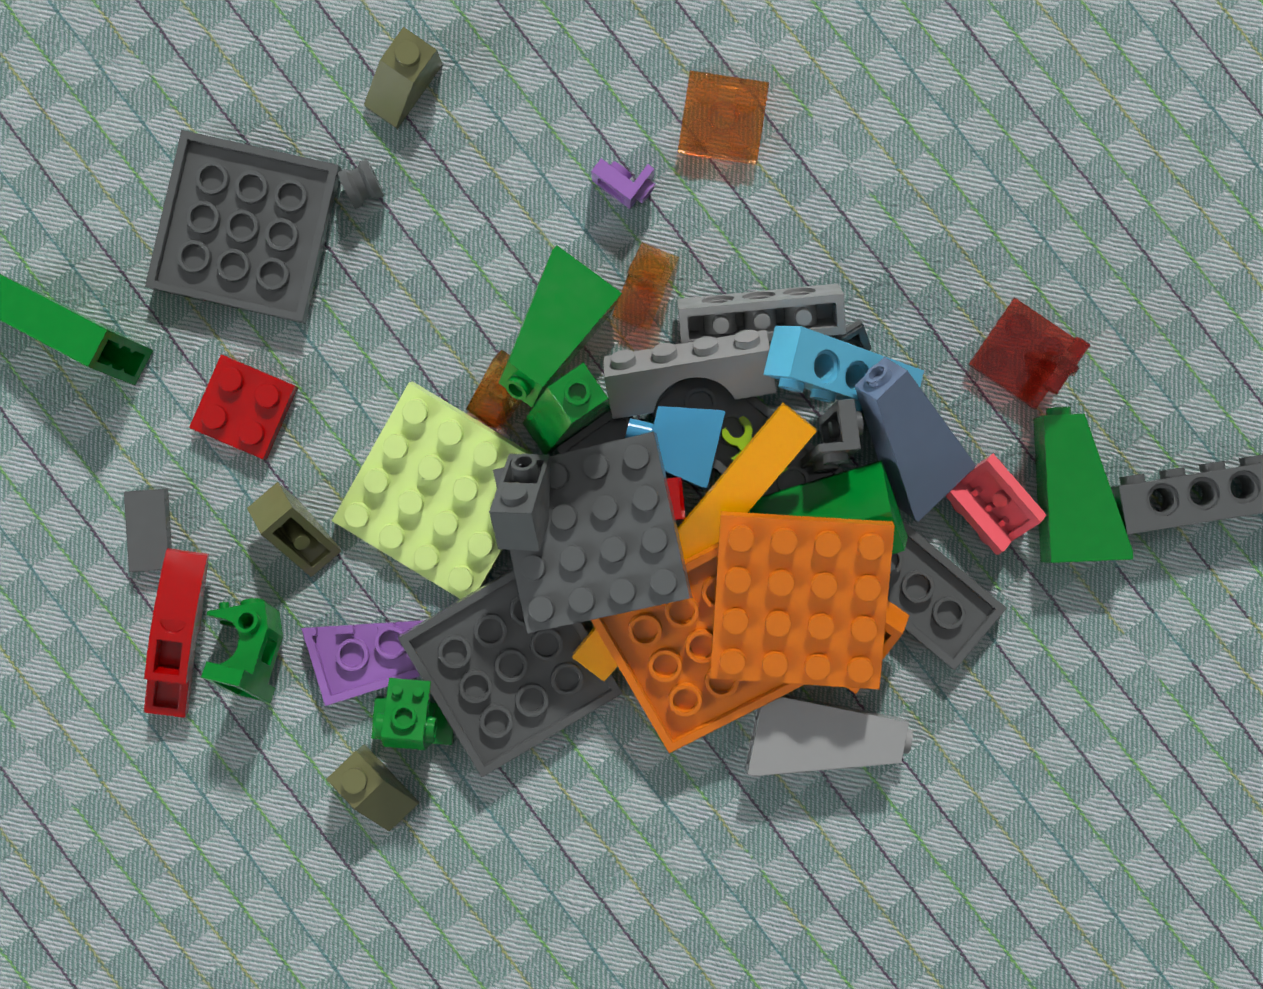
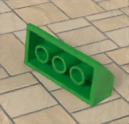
M882 460L764 495L748 512L892 521L895 525L892 554L905 551L908 538Z

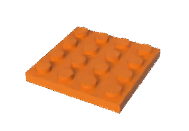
M721 511L710 679L880 690L894 523L892 521Z
M719 542L684 560L693 598L591 620L669 753L803 686L801 684L710 679Z

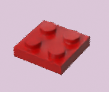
M221 354L189 428L258 458L267 460L298 387Z

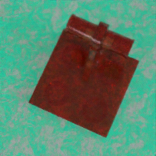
M1014 297L968 365L1035 410L1048 391L1058 395L1059 390L1068 377L1075 376L1079 370L1077 364L1087 349L1090 348V344L1080 337H1072Z

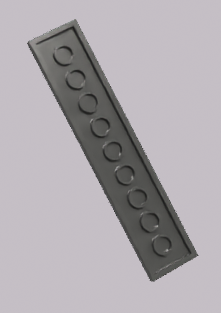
M694 377L680 380L669 386L660 395L654 413L648 414L655 419L658 406L725 411L721 430L726 428L732 437H741L744 434V428L738 420L740 417L745 416L752 424L753 438L774 412L756 396L735 399L722 384L711 379ZM721 432L712 468L722 475L732 463L731 458L738 454L739 450L737 447L729 446L723 440ZM808 441L787 466L788 470L778 476L762 496L844 472V470L838 466L837 471L814 473L813 467L801 468L800 459L815 447ZM903 521L908 538L905 551L892 554L888 601L910 615L905 630L948 667L956 670L1007 608Z

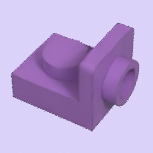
M601 158L591 171L592 182L629 209L632 208L636 201H639L641 204L644 203L656 186V183L652 181L655 169L647 164L634 182L630 180L632 177L630 172L615 161L608 164Z

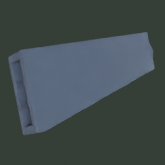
M884 357L876 365L872 366L854 387L878 460L883 462L897 506L904 513L919 522L976 467V464L908 370Z

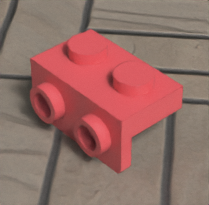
M994 453L978 463L946 495L954 510L965 518L978 533L980 540L988 545L996 555L1004 552L1013 540L1040 524L1047 516Z

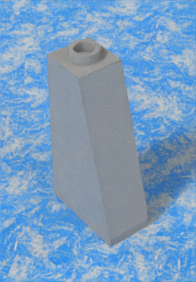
M784 695L756 709L745 770L748 775L763 776L897 764L902 762L903 753L908 754L910 752L913 730L908 729L909 722L901 717Z

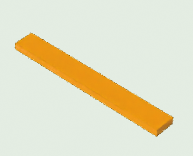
M782 402L677 528L684 560L719 542L721 511L744 513L750 511L817 432L815 427ZM594 627L573 652L572 658L605 682L617 668V664Z

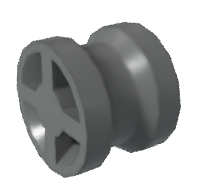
M368 159L360 161L358 167L353 170L343 169L337 172L341 184L355 209L363 206L364 200L371 197L379 199L384 196L382 187Z

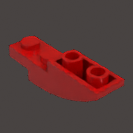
M170 548L166 550L154 605L144 679L147 680L144 713L185 718L188 714L196 640L201 629L209 554Z

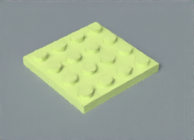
M409 382L333 517L332 522L459 599H462L482 587L503 549H498L489 513L497 490L493 470L505 467L509 454L532 453L415 382Z

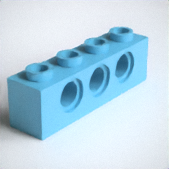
M775 326L763 375L779 380L778 387L800 393H803L804 389L810 390V398L834 403L835 399H854L856 411L863 413L854 386L866 375L872 366L876 365L885 356L802 326ZM888 358L908 370L918 386H921L924 370Z

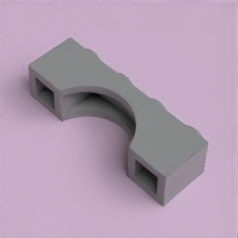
M748 329L731 336L718 338L705 336L696 339L694 342L676 345L663 343L652 349L639 351L620 350L612 355L604 356V379L613 419L654 413L660 395L672 384L687 378L701 377L714 380L725 386L735 399L776 393L775 379L763 375L770 349L767 331Z

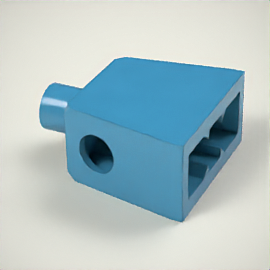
M658 406L654 424L630 418L625 438L653 431L656 432L665 474L674 478L681 477L682 481L700 489H707L725 411Z

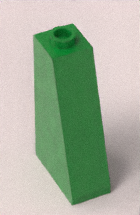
M556 245L541 274L499 384L505 387L512 397L522 400L530 407H533L546 388L559 377L611 315L622 293Z
M0 274V321L89 368L136 385L153 352L152 349L22 283Z
M583 362L546 388L522 424L542 453L548 455L565 441L610 411L609 399Z
M1071 407L1046 408V415L1033 418L1037 503L1047 515L1039 524L1040 562L1062 563L1133 559V550L1085 414H1071Z

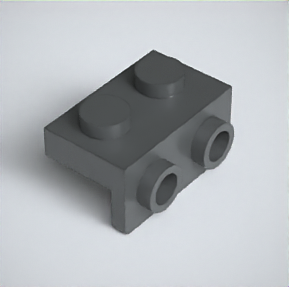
M854 399L837 400L818 418L821 444L816 445L800 459L801 468L813 467L814 473L837 471L838 465L849 462L848 458L861 449L859 436L863 434V417L860 411H856Z

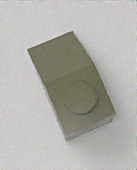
M403 27L379 61L364 106L398 129L443 64L438 51Z
M279 482L275 483L247 507L260 534L310 577L315 575L341 552L340 547L306 507Z
M365 744L358 748L326 778L354 810L387 831L393 829L420 803Z

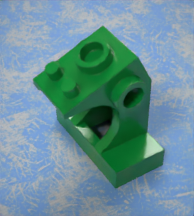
M260 598L244 599L240 601L239 606L230 607L228 602L219 603V609L207 611L206 615L216 618L224 626L236 628L239 635L238 646L233 656L221 664L206 661L201 678L233 695L271 703L276 688L268 683L283 639L280 611Z
M389 678L387 696L375 697L371 738L381 739L383 747L426 750L431 744L453 745L455 733L436 701H430L431 681Z

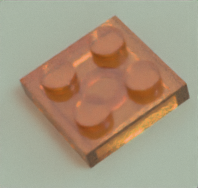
M690 70L678 153L756 165L769 82Z

